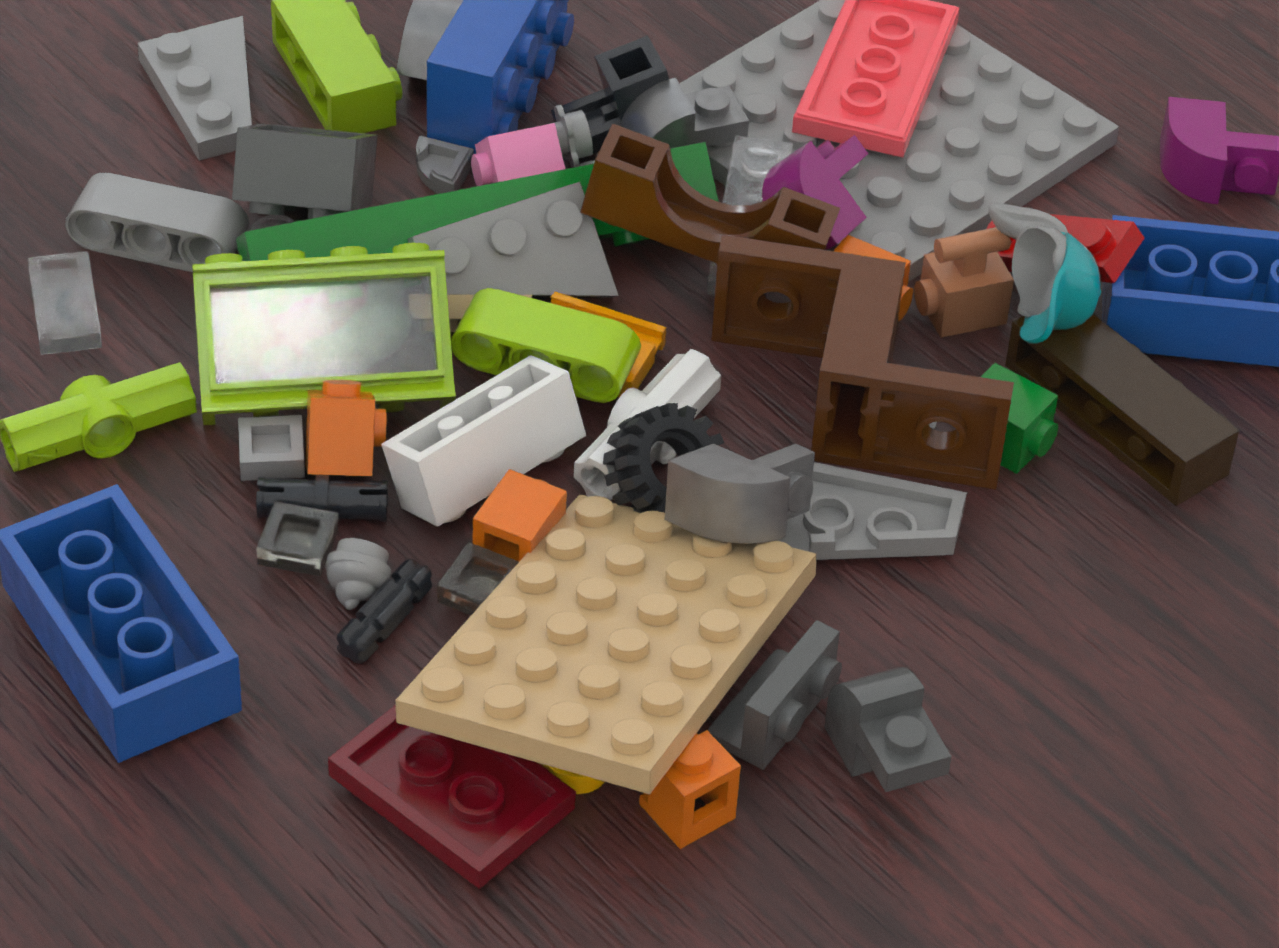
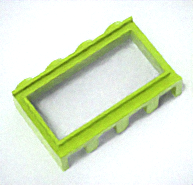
M404 243L394 246L392 248L393 253L368 254L365 247L346 246L331 250L328 257L305 258V252L300 250H280L269 253L268 260L243 261L242 256L239 254L222 253L206 257L205 264H192L203 425H215V414L253 412V417L278 416L279 410L306 409L308 390H322L324 380L361 382V392H372L375 404H378L379 409H386V412L403 410L405 402L439 400L440 409L453 402L456 398L453 375L444 250L430 251L429 245L425 243Z

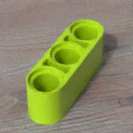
M486 288L479 290L472 298L451 338V349L458 360L466 366L493 375L500 374L530 355L569 371L575 397L605 403L613 401L619 396L639 355L641 343L634 330L619 321L499 289Z

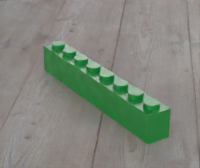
M706 142L671 148L673 162L682 178L700 194L718 201ZM594 164L246 231L236 238L237 247L243 261L268 260L269 253L280 250H300L305 252V258L328 257L331 250L346 246L365 247L368 254L393 253L392 248L394 246L408 243L407 239L573 183L580 182L585 195ZM592 217L599 239L613 237L615 247L649 240L647 237L609 225ZM420 276L404 277V290L422 286ZM367 280L247 286L246 288L251 310L268 306L270 317L284 315L296 301L300 300L304 303V299L311 298L318 292L322 295L327 294L329 305L364 298L362 287L367 286Z

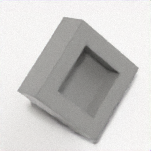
M302 415L238 418L241 481L258 480L259 476L279 479L305 478Z

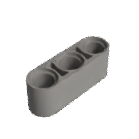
M98 173L88 180L66 217L65 227L73 241L83 248L193 272L192 264H205V258L210 255L222 253L235 254L238 249L236 238L248 230L249 219L247 213L239 204L222 196L113 173Z

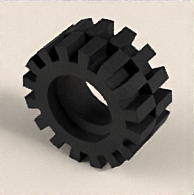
M667 403L660 407H653L618 425L620 430L612 433L607 441V444L616 449L604 453L603 457L604 465H614L615 468L614 472L604 475L607 486L618 483L621 489L620 492L612 496L617 505L631 502V507L638 513L646 511L665 513L667 487L657 479L652 470L650 462L651 447L657 441L666 442L673 448L677 456H681L713 443L721 445L725 442L720 433L709 437L706 432L714 423L707 416L693 421L697 409L688 405L678 409V403Z

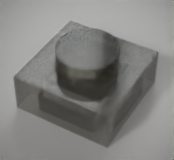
M275 501L257 545V564L321 577L328 554L338 533V513Z
M468 542L437 584V602L472 615L519 561Z

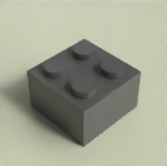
M265 123L238 127L232 200L250 202L249 212L267 215H285V211L294 212L297 211V207H307L308 218L310 219L372 205L378 135Z

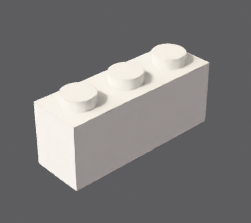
M530 355L381 445L401 508L438 527L443 523L457 520L464 515L466 509L489 496L509 469L525 474L539 464L552 461L561 456L565 448L585 437L586 432L569 371Z

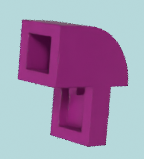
M1168 97L1160 137L1161 170L1167 181L1178 191L1193 199L1218 205L1221 190L1275 195L1279 179V136L1226 131V102Z
M855 135L836 148L833 147L829 140L823 142L818 147H815L812 141H809L775 164L768 171L763 183L762 200L769 199L781 188L786 187L839 207L840 211L825 249L828 250L838 244L867 218L839 179L867 156L868 152Z

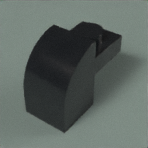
M648 35L594 56L603 90L562 105L565 114L579 110L584 112L591 133L593 154L600 151L612 124L620 126L625 112L639 95L650 87L669 79L667 69ZM552 109L551 114L554 122H557L555 117V111L554 109Z

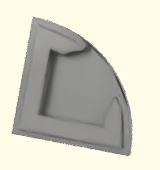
M419 136L416 144V168L420 179L429 189L437 194L459 190L472 168L471 157L474 154V149Z

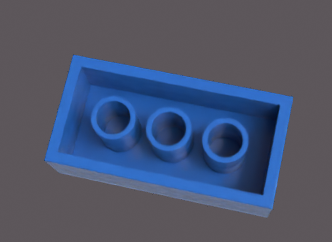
M463 0L427 60V137L474 149V154H477L475 144L486 137L517 131L518 120L522 112L529 113L532 110L536 99L537 85L541 78L547 80L552 73L556 51L559 46L566 47L570 41L574 26V15L567 13V2L569 0Z
M1118 215L1112 216V220L1133 221L1144 236V240L1116 282H1102V321L1129 343L1138 347L1142 353L1279 367L1278 231Z
M118 484L0 529V570L4 589L118 763L242 711L238 655Z

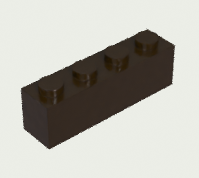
M1094 312L1083 324L1074 328L1053 330L1046 340L1039 343H1028L1021 338L1020 330L1024 324L1025 316L1012 321L1005 366L1012 372L1058 395L1057 409L1175 506L1229 475L1240 430L1232 425L1223 415L1217 413L1188 390L1178 379L1173 378L1144 355L1138 347L1129 343L1100 320Z

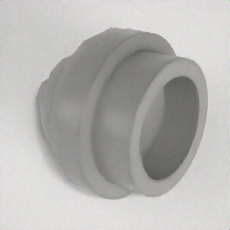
M345 538L338 542L336 551L328 554L325 564L327 579L333 589L336 590L335 593L338 601L346 609H355L360 601H368L380 586L390 579L391 568L387 565L389 553L380 545L363 539Z

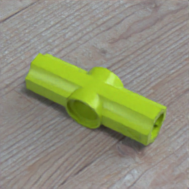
M181 362L113 384L104 376H83L73 381L64 390L60 401L1 419L0 439L6 458L14 472L81 450H85L87 454L95 458H108L125 450L135 438L136 432L197 413L196 396L193 392L189 375Z

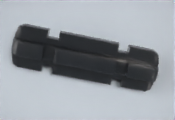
M414 559L405 560L390 575L393 579H388L355 614L358 619L352 618L337 634L336 639L339 643L337 650L343 657H349L356 664L364 663L379 648L377 643L385 641L414 608L412 604L421 601L432 588L430 579L432 572L427 565H420Z

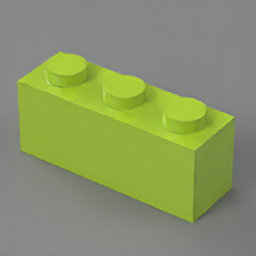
M271 0L273 43L325 130L368 133L395 126L396 101L402 99L401 81L395 68H387L382 60L375 36L373 34L367 35L362 28L355 4L345 0Z

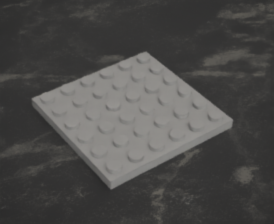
M820 0L679 83L685 94L701 91L706 88L730 86L749 120L748 139L707 146L713 178L751 204L763 201L762 188L764 179L768 171L775 164L809 141H812L815 147L827 141L792 132L793 116L845 0ZM957 25L904 157L865 149L868 155L839 179L867 217L848 235L910 260L908 282L921 274L924 254L934 252V241L936 239L986 229L992 221L989 215V205L992 202L1024 206L1114 146L1117 142L1119 126ZM830 141L834 148L841 144ZM839 243L828 249V251H833Z

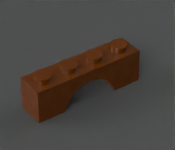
M612 124L595 159L580 213L717 264L722 234L825 250L840 208L786 187L781 188L769 199L752 205H730L712 200L693 189L682 178L673 162L669 144Z

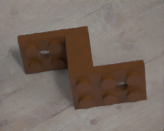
M722 234L718 250L711 341L822 358L811 451L815 452L814 461L996 490L1014 382L892 364L906 262ZM779 292L786 295L791 301L776 303L767 299L764 293ZM944 422L952 425L956 430L941 432L932 429L928 424Z

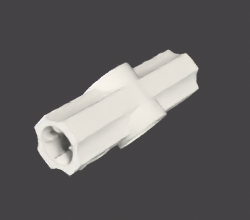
M690 349L686 354H676L642 391L633 387L627 389L620 396L611 411L607 428L574 462V478L582 485L588 497L600 496L612 500V496L621 491L618 483L610 486L606 485L604 475L614 472L615 468L614 465L603 464L604 453L616 449L607 444V441L612 433L620 430L618 427L620 423L656 406L660 407L667 403H678V409L687 405L697 409L696 417L720 391L721 374L715 370L709 357L693 349ZM657 441L651 447V465L655 461L667 464L668 460L673 459L677 454L666 442Z

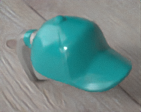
M998 202L990 203L989 215L996 228L1004 235L1016 239L1012 258V276L1020 296L1017 311L1022 316H1025L1024 324L1020 330L1021 338L1028 343L1043 342L1051 335L1053 330L1074 328L1088 320L1093 315L1101 295L1100 272L1091 252L1068 233L1065 225L1060 220L1046 212Z

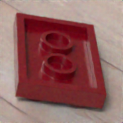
M396 705L328 757V776L478 889H481L575 809L576 791L537 762L399 724L396 721Z

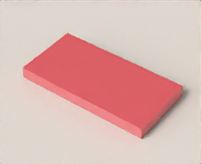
M845 0L793 116L792 132L841 144L855 135L867 150L903 158L957 26L959 7L930 0Z

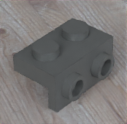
M816 620L789 653L781 649L773 651L709 727L711 735L728 752L764 770L784 744L790 742L797 735L804 720L820 700L827 698L832 687L837 684L842 670V663L836 660L840 631Z

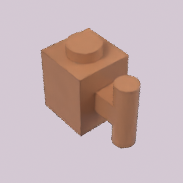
M996 227L936 239L934 241V252L924 254L921 280L915 283L914 296L921 315L929 317L940 338L1007 324L1014 279L997 252L1008 250L1011 245V239L1009 236L1001 233Z

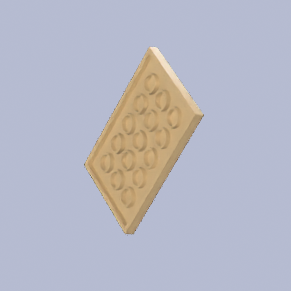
M579 494L566 509V514L531 553L528 552L395 700L396 721L399 724L651 794L816 576V553L792 548L787 543L781 541L746 544L712 540L664 520V512L646 511L639 513L635 512L632 507L617 505L604 497H588Z

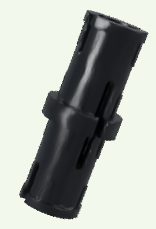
M316 475V480L258 477L257 488L259 491H257L256 496L257 518H315V525H328L329 519L380 520V522H387L388 480H331L330 475Z

